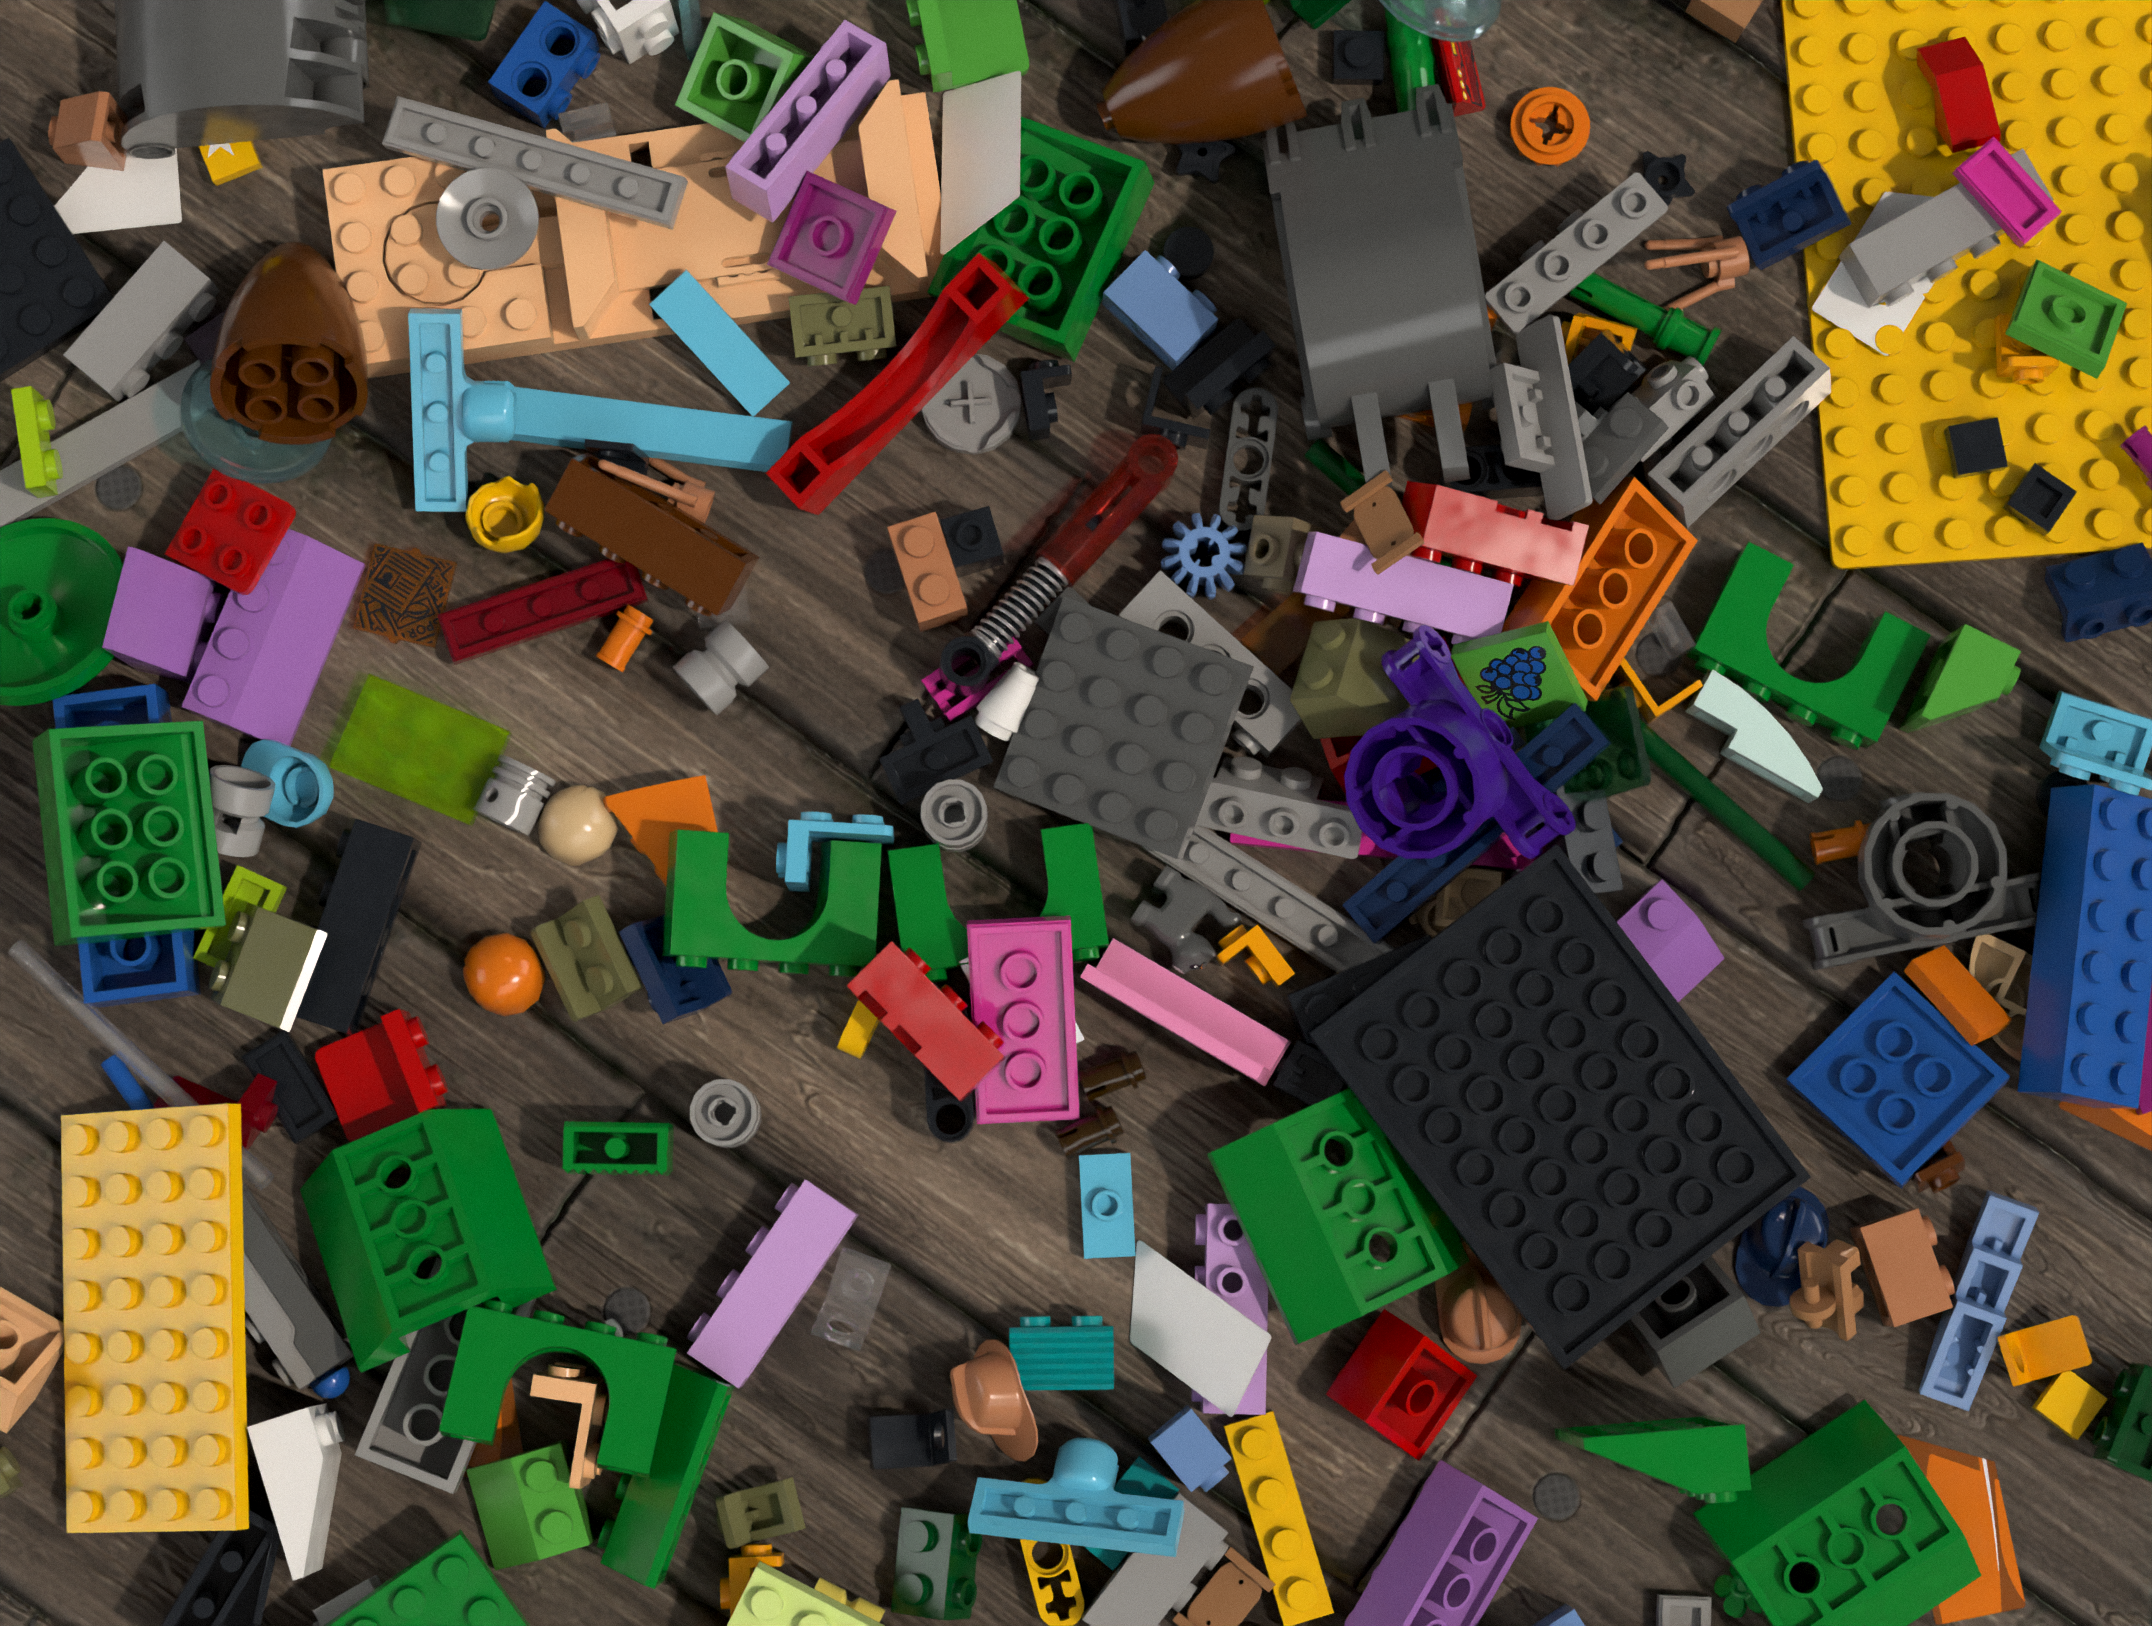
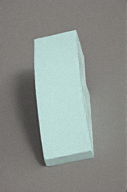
M1711 670L1704 676L1702 680L1704 686L1694 694L1685 712L1729 736L1720 754L1807 803L1817 799L1823 788L1809 761L1790 734L1770 712L1741 687L1715 670Z

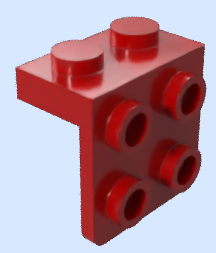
M215 466L167 548L165 555L187 569L200 573L241 595H248L256 587L296 516V510L288 502Z
M397 1009L380 1016L382 1023L317 1050L315 1054L316 1063L346 1138L350 1142L426 1110L444 1109L447 1107L442 1094L448 1092V1087L438 1064L430 1065L423 1047L429 1044V1040L418 1016L411 1018L409 1012Z

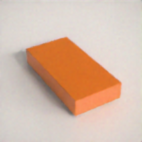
M1945 945L1911 960L1904 970L1907 976L1971 1046L2004 1031L2012 1021V1018Z

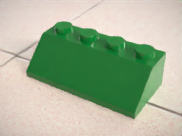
M677 1362L673 1364L649 1477L644 1478L623 1473L615 1498L623 1501L616 1521L607 1518L597 1543V1548L604 1550L601 1564L652 1589H655L665 1580L735 1386L723 1378Z

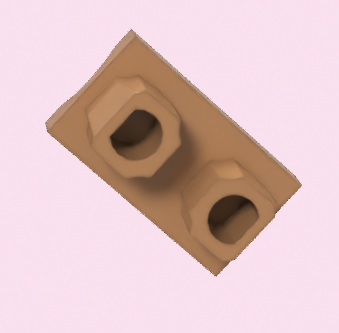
M1838 1239L1833 1240L1825 1248L1807 1241L1798 1248L1802 1288L1794 1291L1790 1296V1311L1796 1318L1804 1320L1809 1328H1829L1836 1332L1840 1339L1848 1341L1856 1334L1855 1314L1864 1307L1863 1291L1856 1283L1851 1281V1272L1861 1265L1859 1249Z

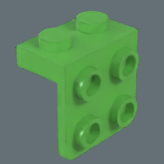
M906 0L910 26H920L923 44L915 45L920 75L930 74L933 93L960 88L1015 71H1020L1021 76L1028 72L1029 59L1017 0Z

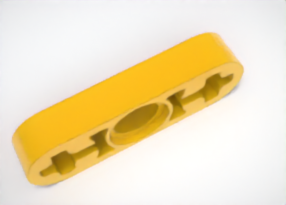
M1028 1478L1022 1481L1033 1484L1047 1483L1046 1480L1041 1478ZM1020 1539L1040 1617L1049 1626L1075 1625L1084 1612V1598L1070 1545L1061 1544L1063 1557L1059 1564L1052 1568H1043L1034 1561L1032 1556L1033 1547L1038 1541ZM1068 1569L1071 1579H1061L1060 1582L1065 1597L1074 1596L1076 1604L1069 1607L1068 1617L1059 1618L1057 1611L1048 1612L1046 1608V1603L1053 1601L1051 1584L1048 1583L1040 1587L1037 1578L1055 1577Z

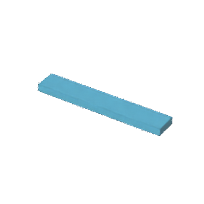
M514 387L517 395V427L512 439L513 441L587 450L584 447L585 439L631 443L636 445L649 458L767 472L790 447L792 421Z

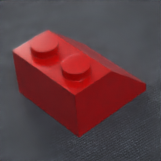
M1384 1309L1376 1322L1369 1328L1347 1364L1340 1370L1336 1380L1325 1395L1420 1461L1477 1378V1375L1427 1336Z

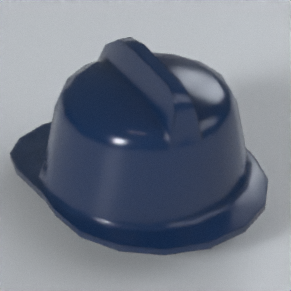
M1801 1186L1743 1231L1737 1250L1735 1271L1739 1285L1750 1298L1762 1305L1775 1307L1789 1305L1792 1293L1802 1288L1798 1248L1807 1241L1822 1248L1826 1247L1829 1219L1824 1205L1812 1192Z

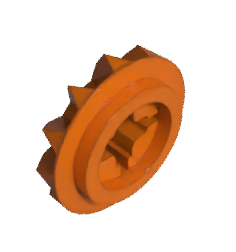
M1543 87L1529 92L1517 103L1511 115L1510 138L1513 139L1517 146L1519 154L1534 161L1537 166L1545 164L1559 167L1563 163L1576 158L1589 138L1590 119L1585 106L1575 95L1561 88ZM1552 110H1556V127L1563 130V134L1554 133L1546 145L1542 144L1544 139L1542 138L1543 130L1537 127L1535 123H1544L1547 117L1551 115Z

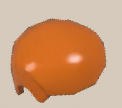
M500 933L485 936L470 948L464 959L463 977L470 995L479 1006L486 1011L505 1017L523 1013L539 1000L545 982V971L537 953L526 940L509 933Z

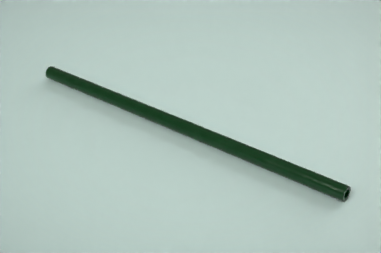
M1318 439L1304 455L1308 461L1348 496L1366 484L1365 476L1323 439ZM1442 556L1440 563L1436 564L1451 567L1452 559ZM1511 604L1508 605L1504 623L1514 609ZM1604 688L1597 701H1587V706L1798 892L1815 876L1816 873L1610 691Z

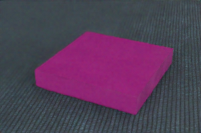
M807 171L767 265L856 305L897 211Z

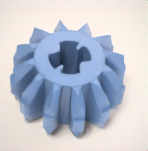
M1199 513L1192 514L1191 531L1183 523L1177 521L1173 525V531L1179 540L1164 538L1162 548L1174 555L1163 558L1161 560V568L1165 570L1179 569L1170 579L1177 586L1185 580L1189 581L1186 594L1190 598H1194L1198 585L1204 586L1207 599H1214L1216 596L1215 582L1229 592L1234 588V582L1228 573L1234 575H1242L1244 573L1245 565L1233 558L1244 555L1246 553V545L1244 543L1228 544L1235 538L1238 529L1232 525L1220 533L1218 528L1221 516L1216 514L1212 516L1209 527H1203L1202 517ZM1199 546L1208 547L1207 554L1212 550L1216 554L1212 557L1208 567L1199 566L1200 559L1195 563L1191 559L1195 556Z

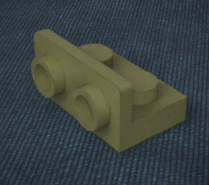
M890 286L864 288L856 305L829 293L788 297L795 358L806 357L807 367L836 364V353L856 351L857 361L888 358L887 348L897 347Z
M599 895L583 900L558 919L538 925L531 930V936L572 1021L576 1022L613 1008L643 988Z

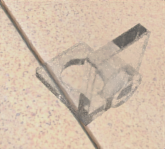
M844 1247L840 1253L825 1301L813 1325L811 1334L860 1351L878 1307L891 1264ZM828 1322H844L850 1325L855 1332H840L832 1328Z

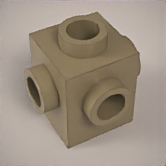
M1254 515L1249 545L1246 549L1243 575L1263 581L1262 590L1291 595L1308 532L1324 533V528L1295 517Z

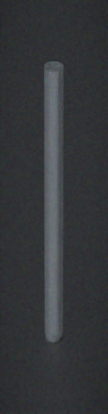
M24 940L16 942L11 947L8 953L9 956L170 1107L199 1106L193 1098L97 1008L84 1004L83 995ZM242 1145V1174L258 1190H262L270 1184L274 1174Z

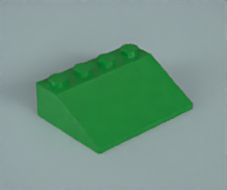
M1021 116L1020 196L944 254L927 293L938 299L942 290L980 253L995 262L1029 297L999 330L1028 345L1075 362L1102 302L1103 292L1111 282L1155 182L1146 162Z
M203 721L48 729L32 740L54 946L108 942L223 927L226 925Z
M1696 1416L1555 1429V1438L1559 1441L1678 1487V1493H1687L1688 1497L1704 1500L1705 1503L1737 1501L1736 1491L1751 1490L1745 1424L1713 1416Z

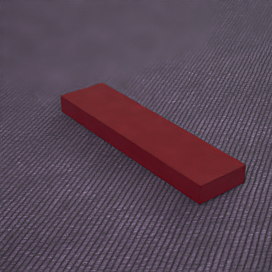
M606 559L438 614L437 616L454 665L616 613L618 610H625L627 605L634 607L646 603L648 599L636 566L628 561L618 563L611 559Z

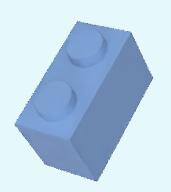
M1145 250L1103 292L1102 305L1173 371L1216 331L1218 318L1214 313L1217 309L1199 290H1194L1192 293L1188 291L1178 281L1180 273L1166 258L1159 255L1155 259Z
M1188 1405L1148 1437L1150 1443L1190 1492L1198 1486L1204 1492H1207L1229 1473L1224 1464L1232 1458Z

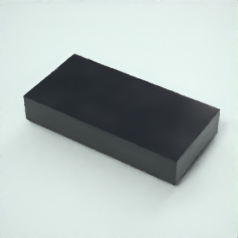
M286 1030L281 1031L241 1057L254 1079L260 1073L277 1081L272 1103L278 1105L276 1115L294 1144L301 1143L339 1119L331 1098L290 1032Z

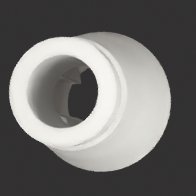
M1014 662L1011 669L1005 673L977 705L976 708L979 713L974 720L975 723L989 734L1001 740L1010 741L1013 733H1017L1035 691V686L1040 679L1035 675L1036 672L1019 662Z

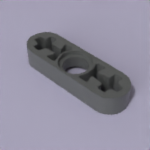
M1256 387L1242 391L1236 397L1233 404L1218 509L1222 526L1225 529L1232 525L1236 526L1238 529L1237 535L1251 533L1254 515H1247L1245 523H1239L1235 521V513L1227 511V506H1236L1240 486L1230 488L1229 482L1233 481L1242 486L1259 484V492L1252 488L1249 489L1247 506L1255 510L1256 515H1264L1277 424L1278 405L1274 396L1267 390ZM1251 401L1261 402V410L1269 412V417H1260L1256 437L1266 435L1267 442H1263L1255 437L1236 438L1237 431L1244 435L1247 434L1249 416L1241 413V408H1249ZM1244 448L1256 450L1262 457V468L1252 475L1239 472L1233 462V458L1239 450Z

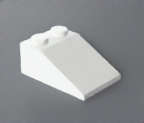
M327 1403L307 1407L247 1427L293 1581L319 1571L323 1566L342 1454L339 1442L345 1440L339 1415L336 1411L329 1413Z

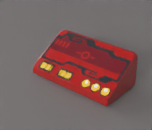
M1443 6L1434 7L1429 19V25L1432 32L1433 51L1446 104H1452L1454 117L1483 111L1486 104L1466 20L1458 12Z

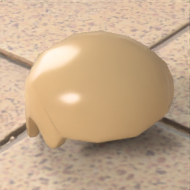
M574 785L558 791L549 798L541 811L537 827L540 844L552 859L571 866H580L603 855L611 847L619 827L615 814L613 812L609 813L604 806L603 798L606 796L604 792L594 787H587L586 785Z

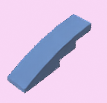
M1987 1190L1953 1281L1955 1293L1949 1296L1953 1308L1943 1311L1919 1388L1921 1395L1966 1411L1970 1410L1997 1344V1337L2000 1336L2007 1319L2004 1311L2023 1267L2020 1259L2039 1215L2036 1207Z

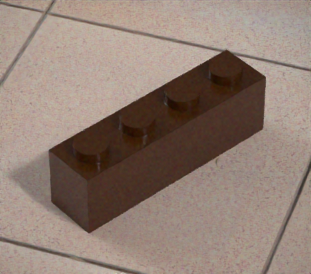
M585 453L571 459L544 511L557 518L555 523L560 529L576 537H582L584 534L600 544L598 550L604 556L618 563L628 561L643 571L641 576L648 583L664 590H668L669 587L686 597L684 602L688 607L702 615L711 616L713 613L719 616L733 607L760 557L649 489L600 469L598 466L600 460L590 453Z

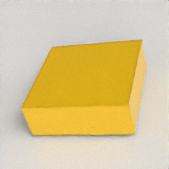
M2070 1370L2056 1374L2031 1408L2070 1438L2078 1440L2105 1404L2107 1398Z

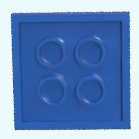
M1893 972L1787 1078V1084L1891 1181L1902 1189L1914 1174L2009 1081L2010 1076L1976 1045L1971 1046L1938 1010L1897 973Z

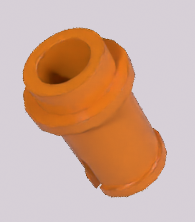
M630 605L626 606L623 613L619 610L617 611L616 615L620 618L601 650L595 655L621 672H624L626 664L645 634L647 633L651 636L653 633L649 628L654 620Z
M1861 820L1854 821V826L1818 833L1811 832L1809 838L1815 864L1819 865L1823 862L1858 856L1866 830L1871 823L1862 824Z

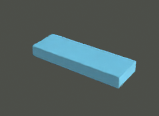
M687 269L649 303L656 313L753 417L790 384V381Z

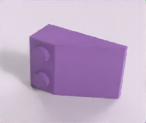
M128 546L102 648L137 671L191 683L207 647L212 623H217L224 606L225 598L224 594H220L221 586L200 573L143 550Z

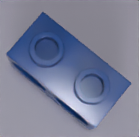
M544 1L488 81L494 96L545 129L551 118L559 119L568 108L572 99V94L569 92L580 77L583 79L588 78L597 66L600 59V53H598L600 46L596 35L576 20ZM569 39L575 42L573 50L567 55L556 56L550 53L551 47L558 40ZM539 79L547 83L544 92L538 96L529 97L522 94L524 86L531 80Z

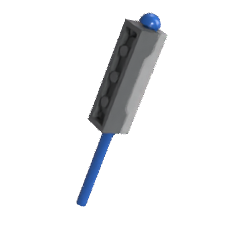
M118 1054L102 1062L101 1067L131 1110L153 1109L154 1105ZM242 1182L245 1310L248 1313L245 1316V1326L257 1342L267 1341L277 1358L272 1360L273 1367L288 1386L295 1383L299 1390L312 1387L313 1391L323 1398L338 1397L347 1389L350 1382V1374L347 1366L338 1371L336 1369L354 1357L346 1330L246 1183Z

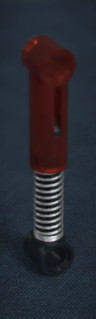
M1149 434L1141 436L1134 441L1127 455L1035 553L1037 558L1035 567H1029V573L1023 574V580H1017V586L1011 587V593H1005V600L1000 599L999 606H993V613H986L987 619L980 620L981 626H975L971 632H966L962 637L953 639L945 646L941 655L939 674L941 682L947 690L960 696L974 695L982 690L989 680L990 673L999 664V657H1002L1001 653L1008 650L1006 644H1014L1012 638L1014 636L1020 637L1019 630L1026 631L1024 625L1026 623L1032 624L1031 617L1038 618L1037 611H1044L1042 605H1049L1050 597L1056 598L1055 591L1061 592V585L1072 588L1154 498L1169 487L1178 464L1177 450L1169 439L1162 435ZM1148 455L1155 456L1163 463L1164 470L1154 475L1147 474L1139 467L1138 460ZM1130 485V487L1132 488L1131 491L1119 502V504L1107 515V517L1103 519L1101 517L1102 514ZM970 656L976 660L980 669L973 676L962 677L953 671L951 664L957 657Z

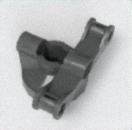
M1916 792L1879 801L1881 808L1877 810L1878 817L1868 826L1858 851V881L1870 907L1802 920L1804 929L1810 931L1816 958L1811 963L1813 971L1907 950L1916 951L1958 942V940L1992 933L2036 927L2042 872L2007 879V851L1995 823L1974 803L1949 793ZM1929 839L1931 848L1928 849V853L1937 860L1940 867V877L1936 888L1941 889V896L1923 898L1915 893L1917 890L1906 882L1902 873V862L1908 851H1905V844Z

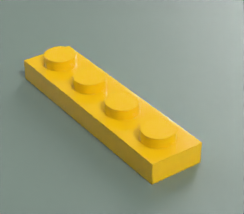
M1269 1411L1266 1412V1415H1255L1223 1425L1269 1579L1276 1584L1272 1590L1283 1626H1293L1334 1613L1274 1412Z

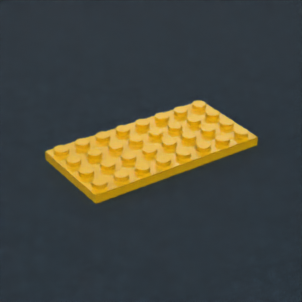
M226 1103L61 1115L67 1533L236 1531L249 1529L241 1104Z

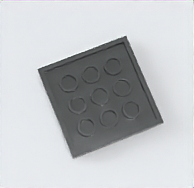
M1064 596L1035 673L1040 679L1035 686V691L1017 733H1013L993 788L1080 822L1089 823L1090 826L1175 859L1182 860L1254 666Z

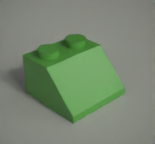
M713 12L675 106L746 142L760 125L763 118L773 109L790 88L793 81L803 72L815 56L742 18Z
M1967 624L1962 625L1941 640L1899 729L1906 733H1911L1974 712L1990 702L1995 703L2001 694L2007 696L2013 689L2021 672V668L2015 666L2021 651Z
M567 1439L466 1470L495 1570L542 1560L588 1546L596 1540L582 1488H569L573 1457Z

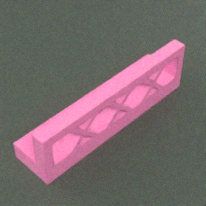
M1114 938L1097 967L1095 968L1087 964L1080 976L1090 985L1264 1087L1291 1043L1286 1038Z

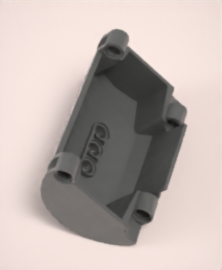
M114 0L119 106L127 114L128 122L122 127L120 139L121 146L133 157L162 159L175 155V148L325 134V130L331 127L365 123L363 89L369 87L365 0Z

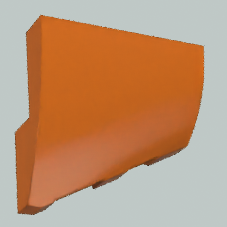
M706 775L642 787L603 798L607 811L609 813L613 812L633 837L630 841L639 853L646 855L655 866V873L665 886L667 884L670 832L677 829L718 832Z

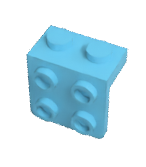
M2058 691L2039 747L2051 757L2050 764L2058 767L2061 773L2089 781L2091 772L2100 775V780L2109 783V787L2138 796L2141 788L2152 790V776L2144 771L2152 748V718Z
M801 812L800 820L789 819L787 843L778 842L776 873H778V878H785L789 891L810 892L813 842L837 840L880 843L883 846H893V826L884 825L883 817L877 815H852V823L833 822L832 814Z

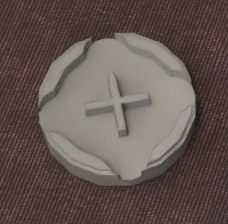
M975 354L921 410L926 428L939 444L955 453L977 455L996 449L1010 438L1019 422L1021 397L1016 379L1004 364L988 355Z

